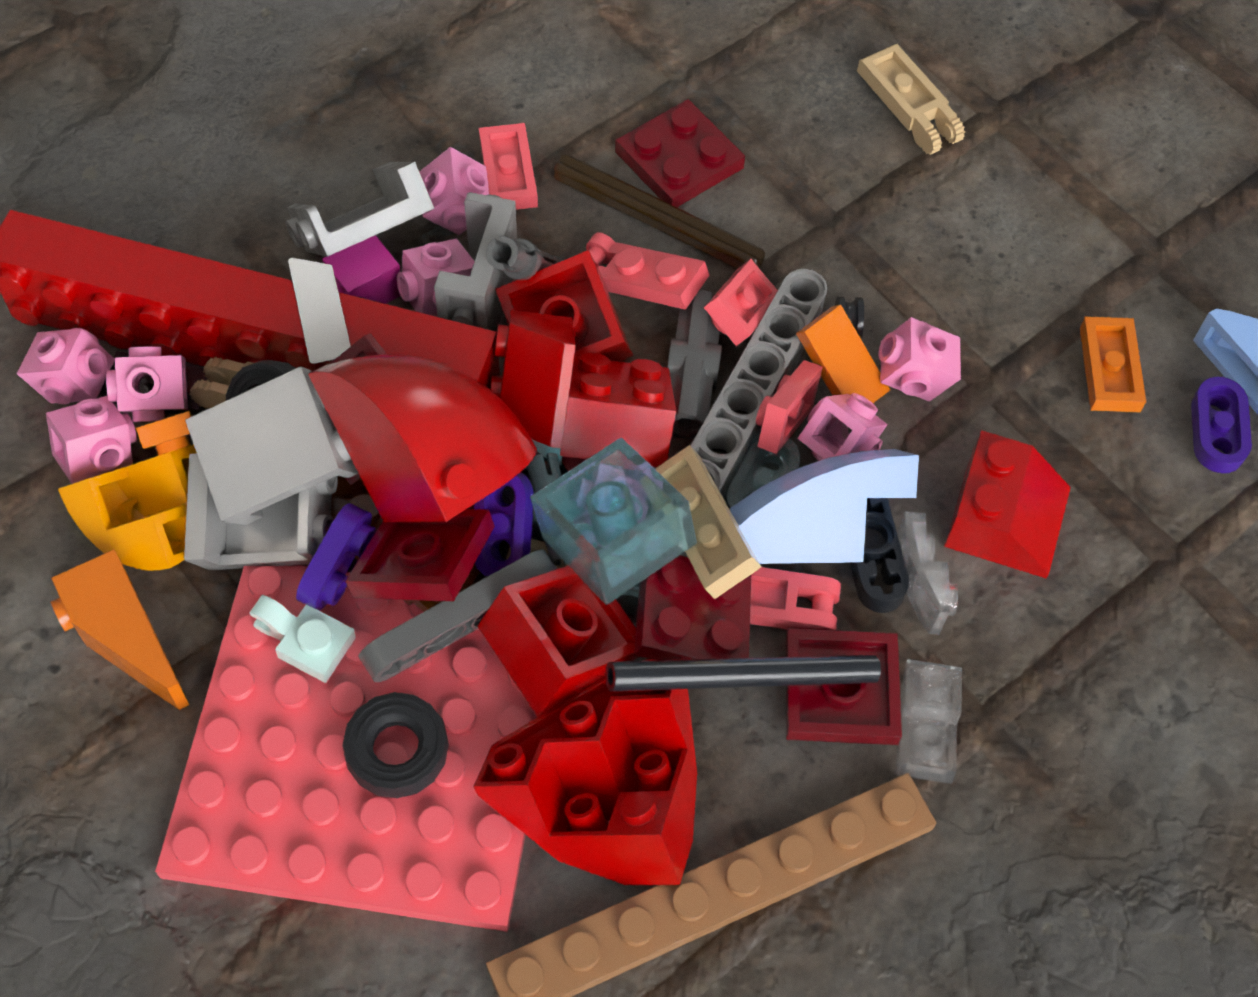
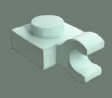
M261 595L249 612L252 617L256 618L253 624L256 629L280 640L275 649L279 659L324 683L328 681L356 639L353 628L308 605H305L298 617H296L274 599Z

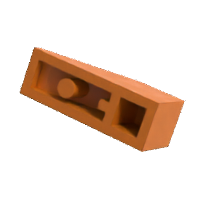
M115 549L51 578L60 598L51 601V605L64 631L75 628L87 647L178 710L189 706Z

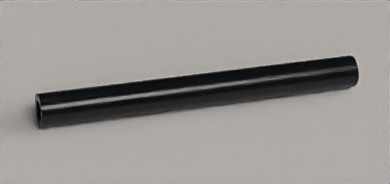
M876 655L608 662L605 679L610 692L876 683L881 675V664Z

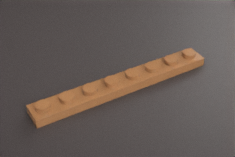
M906 773L684 873L680 885H658L491 960L486 963V968L498 997H572L928 833L934 829L937 822L909 773Z

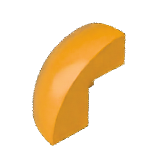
M193 444L61 487L58 491L76 525L103 553L115 549L122 564L136 569L148 571L169 569L184 560L189 454L197 452Z

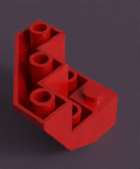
M646 659L643 661H653L655 659ZM603 677L492 744L474 783L475 792L481 799L559 862L623 885H680L693 843L697 786V765L688 689L610 692L606 685V679Z

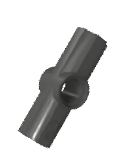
M699 290L687 309H680L676 339L672 338L668 368L676 406L672 433L678 438L693 439L697 435L710 411L712 389H716L722 345L718 344L720 331L714 326L711 316L704 309V306L714 296L710 291Z

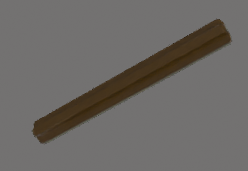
M564 154L554 167V177L556 180L737 269L750 259L753 260L759 269L763 264L765 251L762 248L581 160Z

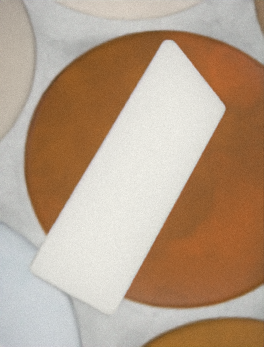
M290 258L288 263L309 361L315 364L334 360L351 346L333 267L330 264Z

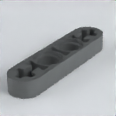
M545 550L534 551L459 592L454 602L443 601L379 636L369 643L360 652L358 657L374 682L385 681L479 629L477 627L503 587L556 570L557 567Z

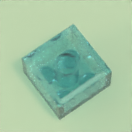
M622 437L530 496L543 539L605 605H608L697 544L689 501Z

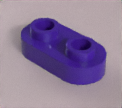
M1212 377L1200 385L1191 402L1194 453L1198 461L1207 469L1217 473H1231L1241 467L1251 452L1249 401L1245 390L1237 382L1225 377ZM1211 406H1216L1221 411H1216ZM1215 448L1222 450L1224 453L1219 452Z
M522 472L474 504V509H489L495 525L475 562L477 569L487 577L531 552L534 491L530 480ZM506 486L511 487L514 491V501L511 505L506 504L502 497ZM503 540L508 542L511 547V555L508 559H504L499 552V546Z
M352 503L346 504L340 510L301 578L296 593L297 601L319 611L327 604L334 606L338 603L347 587L346 579L348 576L345 574L355 556L361 557L376 532V528L370 525L372 520L370 512Z

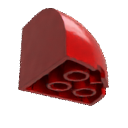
M379 354L342 360L308 373L383 522H447L513 479L529 465L537 453V448L528 431L500 397L468 374L447 364L403 354Z

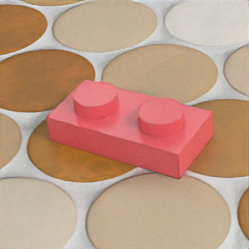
M525 123L479 128L483 165L486 166L489 195H496L503 199L515 201L516 210L537 208L538 195Z
M750 259L734 272L704 306V309L711 316L714 326L721 333L727 335L737 346L747 339L758 327L778 290L753 260Z
M804 360L791 376L785 374L782 377L773 397L767 395L763 399L756 417V425L762 427L757 447L775 454L780 451L813 409L823 366Z

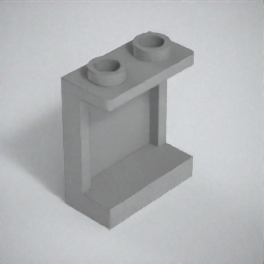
M388 162L372 169L384 196L324 223L315 205L293 204L287 207L291 219L285 221L294 244L298 248L304 246L306 252L328 257L435 209L416 163Z
M469 192L466 195L464 205L469 255L475 262L470 276L439 271L434 285L437 315L440 318L497 332L503 309L495 289L511 283L513 278L507 276L503 270L495 269L489 264L486 250L494 238L501 242L499 236L517 239L516 203L513 200L503 199L496 195H482Z
M302 366L185 420L221 521L240 525L250 524L264 517L261 509L332 477L342 476L350 478L358 474L308 373L313 371Z
M197 453L189 454L184 561L207 570L243 569L244 566L309 565L334 521L331 516V498L337 489L338 476L261 509L263 518L247 525H240L220 520Z

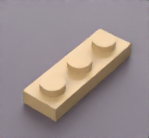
M690 445L646 475L703 587L714 599L761 568L758 559L702 459Z

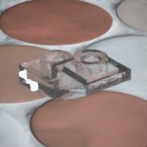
M904 512L897 535L909 576V587L906 593L918 619L928 634L939 635L948 615L954 616L956 613L958 587L956 583H949V562L934 561L935 536L934 534H926V513Z
M907 659L901 695L902 738L899 745H897L895 775L902 776L909 773L911 778L952 784L957 766V723L962 712V667Z

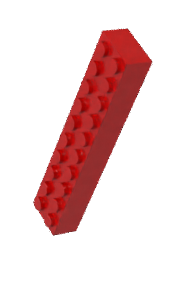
M9 210L0 226V293L12 317L24 324L31 326L42 324L60 330L82 328L92 333L97 339L107 341L119 349L161 347V356L181 355L185 358V362L205 366L211 358L221 357L223 360L228 359L246 364V362L256 363L263 360H273L289 363L295 368L302 366L315 371L333 361L310 363L292 280L14 210ZM338 292L350 346L364 335L371 333L386 354L416 356L447 364L468 374L489 389L492 375L500 376L499 357L495 356L496 331Z

